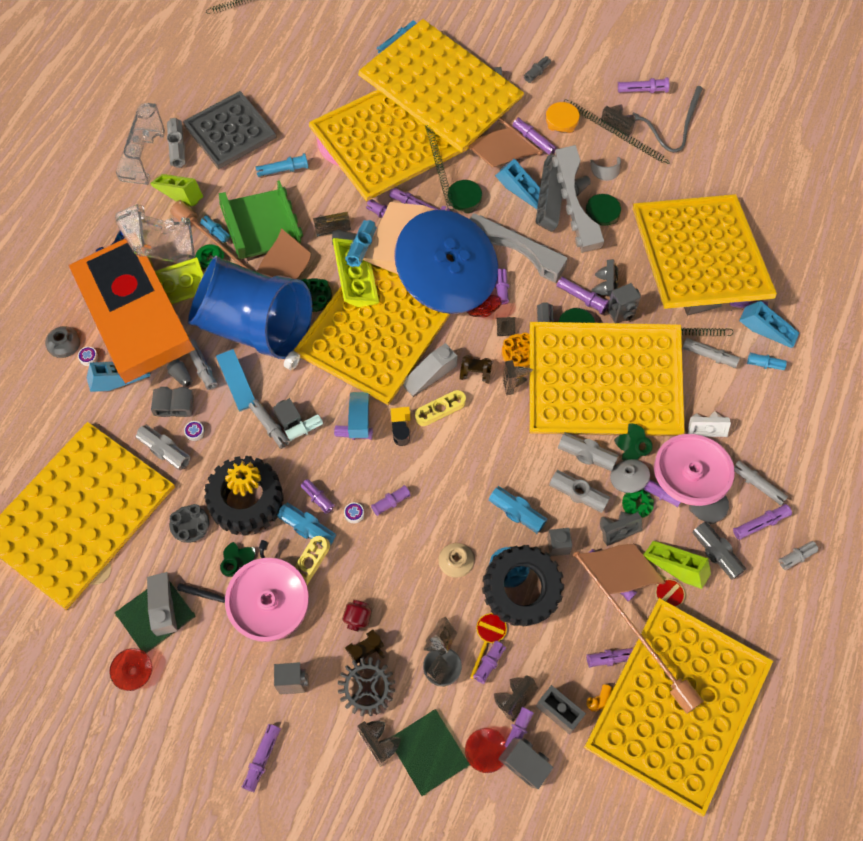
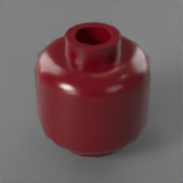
M354 599L353 602L347 603L342 617L343 622L348 624L347 629L359 632L360 628H367L372 614L368 603Z

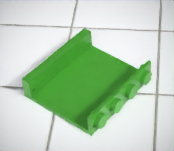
M280 180L277 181V190L228 200L226 192L218 193L219 205L239 259L267 253L277 240L281 228L301 244L303 232L301 227L297 226V216L291 211V201L287 200L285 186L282 187Z

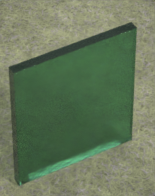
M170 582L177 630H179L196 616ZM147 589L114 612L144 655L173 634L156 636L151 631Z
M436 709L388 739L421 796H425L428 792L470 766Z

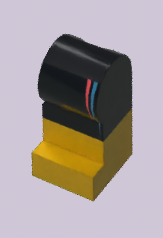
M410 407L390 408L394 443L398 446H405L410 441V431L406 426V421H411Z

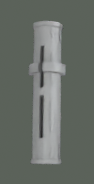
M686 338L682 348L715 360V363L719 364L720 362L735 369L740 357L724 352L723 349L718 350Z
M191 339L190 341L195 350L189 352L198 370L197 374L202 378L206 389L212 390L218 385L212 375V369L207 365L196 340Z
M258 399L253 400L257 407L250 403L249 408L265 427L268 436L274 439L280 449L285 448L282 440L288 446L290 440L281 431V426L274 422Z
M740 460L734 466V472L743 477L746 483L754 485L780 506L788 498V495L758 475V471L751 470Z

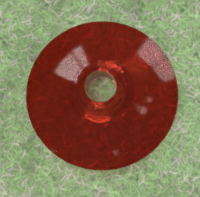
M490 295L481 305L468 311L467 314L472 317H488L501 306V298L496 295Z
M130 648L123 650L115 656L110 665L111 681L121 690H137L143 687L150 679L153 669L152 661L140 649ZM136 668V673L130 675V670Z

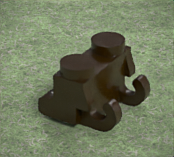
M469 355L462 358L459 380L467 379L468 371L483 373L482 381L489 384L492 368L491 359L484 358L480 360L473 359Z
M374 630L366 633L368 638L357 645L351 643L345 647L351 659L356 660L357 664H361V657L365 659L376 651L381 659L386 657L380 649L384 647V644Z

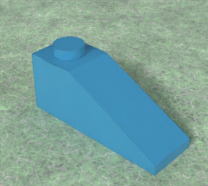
M515 159L511 160L495 177L506 189L537 209L540 187Z
M761 301L746 306L739 320L752 332L790 348L794 347L799 335L796 329Z
M90 362L86 378L90 392L111 391L150 377V372L125 384L113 362Z

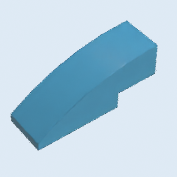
M234 349L217 355V361L239 412L248 409L250 403L255 406L253 402L255 398Z
M350 392L348 414L349 438H369V393Z

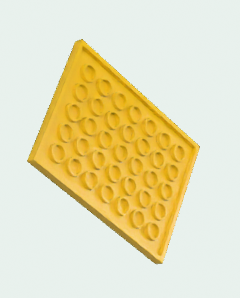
M424 19L420 20L363 66L358 73L360 77L425 126L430 127L429 129H433V132L461 153L524 95L523 91Z
M379 90L373 91L309 122L311 130L366 202L435 167L434 158L436 157L433 156L434 152L439 153L440 151L441 158L436 162L437 164H441L461 154L459 150L436 133H430L429 135L432 136L429 138L426 132L428 127H425L423 123ZM434 135H435V138H436L437 142H436V141H432L431 144H432L433 146H431V145H430V142H429V139H431V138L434 137Z
M736 194L633 203L632 209L664 309L774 299L776 297V290Z
M371 264L379 303L363 307L351 305L344 301L342 287H340L293 351L300 354V358L389 405L451 314L438 312L421 304L407 291L398 274Z
M530 322L529 434H564L566 432L578 435L628 434L629 423L642 427L645 431V436H678L684 434L681 325Z
M87 422L0 514V559L67 611L175 486Z
M659 598L640 634L677 681L679 679H682V681L688 680L704 702L686 714L670 693L673 690L671 685L674 683L638 638L583 748L703 817L706 814L773 661Z

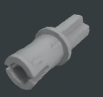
M810 541L798 549L794 548L793 552L778 559L780 566L784 570H788L799 562L803 563L804 559L818 551V546L814 541Z

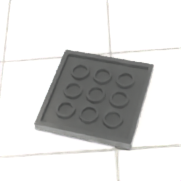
M241 91L183 121L186 129L218 170L276 138L275 132Z

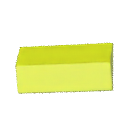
M333 238L344 301L356 307L378 304L379 299L371 263L362 260L359 267H351L347 264L345 258L353 240Z
M197 257L155 271L172 304L194 297L203 277Z

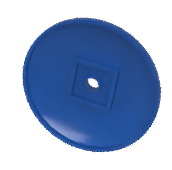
M447 210L427 211L412 218L404 226L397 238L394 258L399 278L407 291L426 307L448 314L464 313L480 306L494 290L498 277L496 252L485 232L467 217ZM450 254L453 256L454 262L449 261L446 255Z

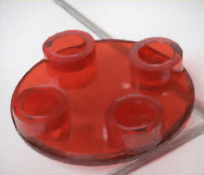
M482 728L473 732L465 745L466 759L471 767L481 773H493L499 770L504 765L498 759L506 749L505 738L499 731L491 728Z

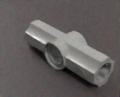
M170 118L167 122L170 165L180 168L186 164L182 121L177 118Z
M147 424L138 429L135 437L150 448L155 456L161 460L165 459L178 470L187 467L191 459L190 456L178 448L169 437L164 434L160 435Z
M566 432L563 434L558 445V449L576 456L580 462L588 465L593 463L611 472L619 456L601 448L597 442L591 439L582 440Z
M559 470L555 472L549 486L570 496L572 501L583 503L600 513L604 511L610 499L609 496L590 487L585 480H576ZM581 489L584 493L578 494L575 490Z

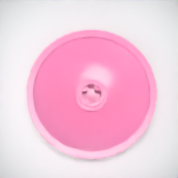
M682 434L670 438L660 447L654 462L655 476L662 489L672 498L695 506L709 505L722 499L728 493L735 475L733 462L725 449L712 439L696 434Z
M276 558L257 559L241 567L230 580L225 595V608L232 625L242 635L259 642L277 641L293 633L304 620L309 605V592L302 575L291 564Z

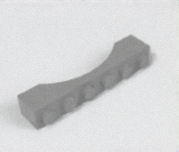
M574 145L555 150L554 157H552L554 168L557 167L558 183H561L563 187L561 193L563 199L567 201V214L571 215V229L576 232L577 248L580 247L581 253L600 249L604 243L600 226L583 211L575 193V175L580 165L577 147Z
M472 214L470 220L485 232L492 245L505 246L518 251L533 263L540 276L557 283L566 268L567 257L532 241L530 238H525L513 230H508L500 224L486 219L484 216Z

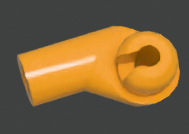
M603 684L599 696L587 699L586 704L589 710L598 711L603 709L613 688Z

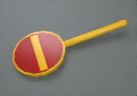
M493 613L483 615L477 622V635L484 643L471 673V679H474L473 675L478 670L487 644H493L495 641L499 642L506 635V622L504 623L499 620L500 617L494 616Z

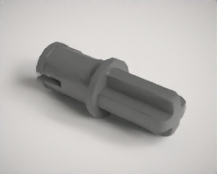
M545 56L538 63H534L532 68L524 74V79L528 83H531L538 75L543 74V70L551 64L549 57Z

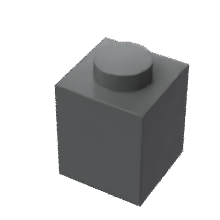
M290 398L278 402L273 407L274 413L284 431L300 424L299 421H302L299 412Z
M570 529L549 530L547 535L549 554L551 556L569 555L572 550Z

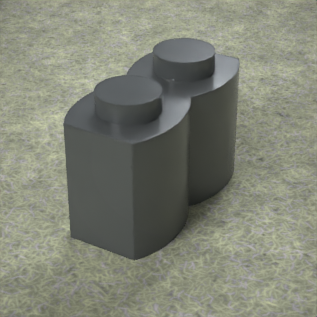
M168 387L153 389L151 405L153 415L158 417H191L194 399L193 392L187 387H179L173 390Z

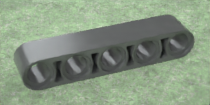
M549 154L544 161L535 220L537 225L550 232L554 231L559 223L562 203L561 189H563L562 184L558 183L557 167L554 168L552 157H554V154Z

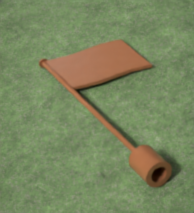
M501 117L498 120L507 127L506 129L493 131L479 137L468 146L491 167L506 165L513 159L518 160L534 154H543L542 149H538Z
M179 200L172 205L170 213L185 227L195 225L240 266L249 269L196 223L198 215L187 204ZM281 228L277 240L263 258L257 272L271 277L281 275L298 279L306 269L311 253Z
M635 544L618 545L599 552L580 553L575 551L573 557L579 560L674 684L671 685L673 690L670 693L685 713L688 714L704 702L688 680L682 681V679H679L677 681L610 595L629 592L647 585L665 584L664 580Z

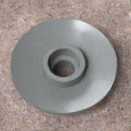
M625 460L613 468L610 479L612 485L617 490L624 493H634L642 490L648 484L650 472L648 467L641 461Z

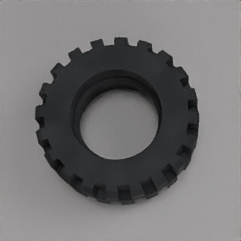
M237 456L234 457L233 461H229V459L224 461L222 467L218 465L214 469L215 474L209 475L208 481L210 484H205L204 489L206 492L204 498L207 508L217 525L219 524L225 531L230 530L231 534L238 535L241 532L243 536H246L251 531H254V534L259 533L260 528L264 527L267 529L270 526L269 522L271 520L276 521L278 518L277 512L282 507L281 502L284 501V495L276 471H273L271 465L268 463L264 464L263 460L259 458L253 460L252 456H245V459ZM242 461L246 465L251 462L254 466L253 468L256 467L259 470L258 475H260L261 481L257 483L262 487V495L258 502L249 508H232L226 502L231 491L227 486L229 482H226L225 479L229 475L227 471L228 469H234V463L240 466Z
M516 545L507 550L505 549L492 560L483 576L482 582H484L482 592L486 597L485 603L490 606L494 616L500 617L499 620L504 623L508 622L513 626L524 627L546 620L558 609L557 605L563 598L561 595L564 590V584L561 581L563 574L562 571H558L557 567L559 565L556 561L553 562L550 559L551 555L549 553L541 552V548L536 546L531 548L529 545L519 547ZM515 567H528L540 579L541 594L530 605L515 604L508 598L505 592V577Z

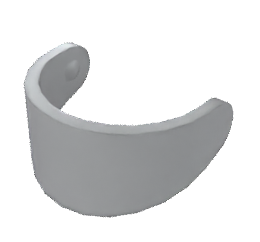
M617 157V164L611 167H602L595 164L593 160H590L592 173L598 179L609 181L619 175L620 157Z

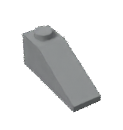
M444 343L430 353L407 376L403 383L404 388L412 397L416 396L457 367V355Z
M168 572L148 576V613L151 631L156 636L177 632Z

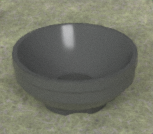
M60 326L48 333L45 345L52 356L66 358L78 350L80 337L71 327ZM65 334L63 340L55 341L56 335Z
M435 648L424 659V674L436 686H449L461 674V659L450 648ZM439 664H446L449 671L446 675H439L437 673L436 667Z

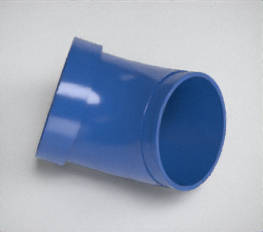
M214 256L197 288L189 311L188 324L195 325L202 330L234 342L253 347L263 355L286 359L288 354L296 348L309 330L312 318V298L307 285L301 280L281 275L271 277Z

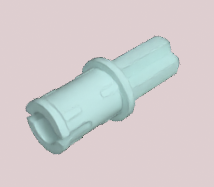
M315 415L304 422L299 421L300 424L285 430L291 442L305 433L308 435L307 432L321 426L323 421L319 415Z

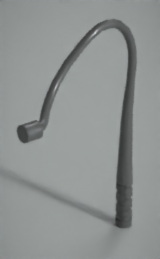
M697 86L685 120L682 145L677 149H672L664 144L648 119L639 117V114L634 112L630 119L645 121L662 147L670 152H679L685 146L688 127L703 88Z

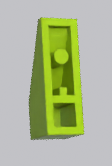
M161 174L150 183L152 187L174 201L182 200L188 206H195L204 197L196 180L193 178Z
M652 541L644 553V557L664 571L683 583L700 589L704 587L711 575L708 558Z

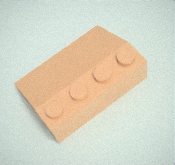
M390 202L363 260L398 274L394 251L401 230L415 216L434 209L424 205Z

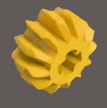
M242 461L240 466L234 463V469H228L229 475L225 477L226 482H229L227 484L230 490L233 489V493L236 495L241 492V495L245 496L246 491L252 494V488H258L259 484L257 482L261 481V477L258 475V468H253L254 466L251 462L246 465Z

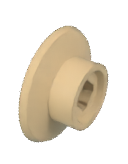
M452 543L444 547L440 552L439 566L446 575L459 578L467 575L473 569L475 562L474 554L466 545ZM456 555L460 558L458 562H455L453 559Z

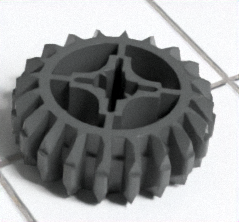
M361 657L360 665H357L356 660H353L354 668L351 669L350 666L346 665L345 668L349 673L341 672L340 676L346 679L345 681H338V685H344V688L338 689V693H345V696L341 697L340 701L344 702L348 699L349 702L345 705V708L348 709L353 705V714L359 708L361 709L360 716H364L365 710H368L369 716H373L372 709L375 708L379 714L381 710L378 706L382 704L384 708H387L388 705L384 700H393L388 695V692L395 693L394 688H389V685L395 684V680H388V677L393 675L391 671L386 674L384 673L388 668L386 664L380 669V660H377L375 665H373V658L369 657L368 664H365L364 657ZM366 668L376 671L369 678H363L357 673V671ZM382 676L384 691L380 696L375 691L374 686ZM351 677L359 685L358 690L352 697L348 690ZM358 679H361L363 682L366 681V683L370 681L371 690L375 694H372L370 691L367 692V690L366 692H361L363 686ZM364 695H370L376 700V702L371 704H360L357 701Z

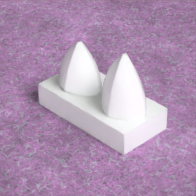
M715 411L710 417H702L696 413L690 418L688 434L704 437H727L731 424L730 418L722 417Z

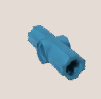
M364 220L345 258L347 264L351 267L360 266L377 229L375 222L371 220Z
M500 486L496 487L489 497L488 501L503 510L509 519L516 523H522L536 534L542 530L547 522V518L532 509L525 499L513 496Z
M288 502L280 508L277 515L278 518L292 526L300 536L306 539L322 536L329 540L330 546L334 542L336 534L320 524L319 520L310 513H303Z

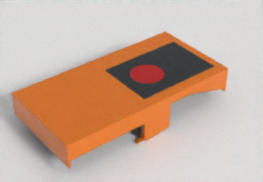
M136 234L69 265L112 361L125 384L195 350Z

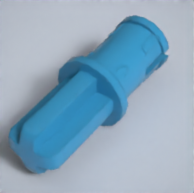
M204 216L207 222L201 219V225L209 230L212 236H216L223 243L229 241L230 235L221 228L219 223H215L209 216Z
M750 352L747 364L764 367V369L769 367L785 370L787 361L771 358L768 354L765 356Z

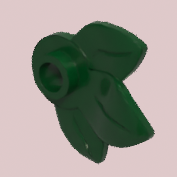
M633 423L628 424V434L619 435L614 439L617 447L624 451L622 455L623 461L637 460L640 456L648 455L653 448L651 440L645 437L644 429ZM641 443H645V448L643 450L639 448V445Z
M235 542L230 543L223 551L224 560L220 564L221 573L226 577H233L241 567L254 560L255 548L245 547L238 549ZM229 565L234 566L233 570L230 571L227 570V567Z

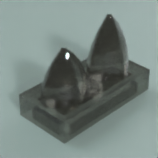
M622 104L611 108L606 106L603 109L601 121H606L605 124L609 122L608 125L611 124L610 127L614 126V129L617 127L616 130L619 129V132L622 130L621 133L624 132V135L627 133V137L631 135L636 121L635 115H622Z
M348 212L327 216L320 214L318 217L313 218L317 237L332 234V231H337V229L343 231L351 230Z
M513 360L505 361L502 380L506 395L514 394L515 387L527 381V378L523 376L531 373L533 369L514 366Z
M446 616L439 619L436 627L427 637L424 651H438L441 656L448 653L457 632Z
M528 675L525 678L516 677L509 680L513 691L512 695L508 693H494V700L497 706L512 722L515 721L521 708L526 706L538 689L534 679Z
M364 721L357 726V731L379 766L382 767L388 763V759L396 752L401 739L389 737L378 742V739L384 732L385 722L371 721L366 723Z

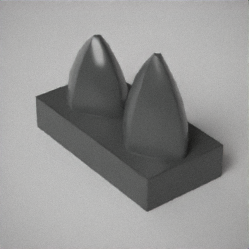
M614 259L607 260V266L602 267L595 273L596 277L606 281L591 289L592 292H596L598 295H609V297L613 290L618 289V267Z
M621 511L619 520L616 522L609 518L601 517L600 528L604 543L608 546L642 531V517L639 513L630 514Z

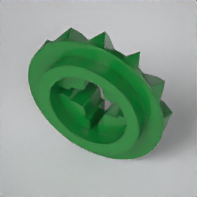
M208 244L197 250L195 258H198L199 264L204 270L212 260L207 261L206 257L212 255L213 257L224 258V253L219 246Z
M642 489L634 493H625L622 499V506L625 512L630 514L638 512L642 518H645L654 508V499H652L650 492L648 493ZM641 497V503L643 504H640V506L636 509V502L634 501H636L637 498Z

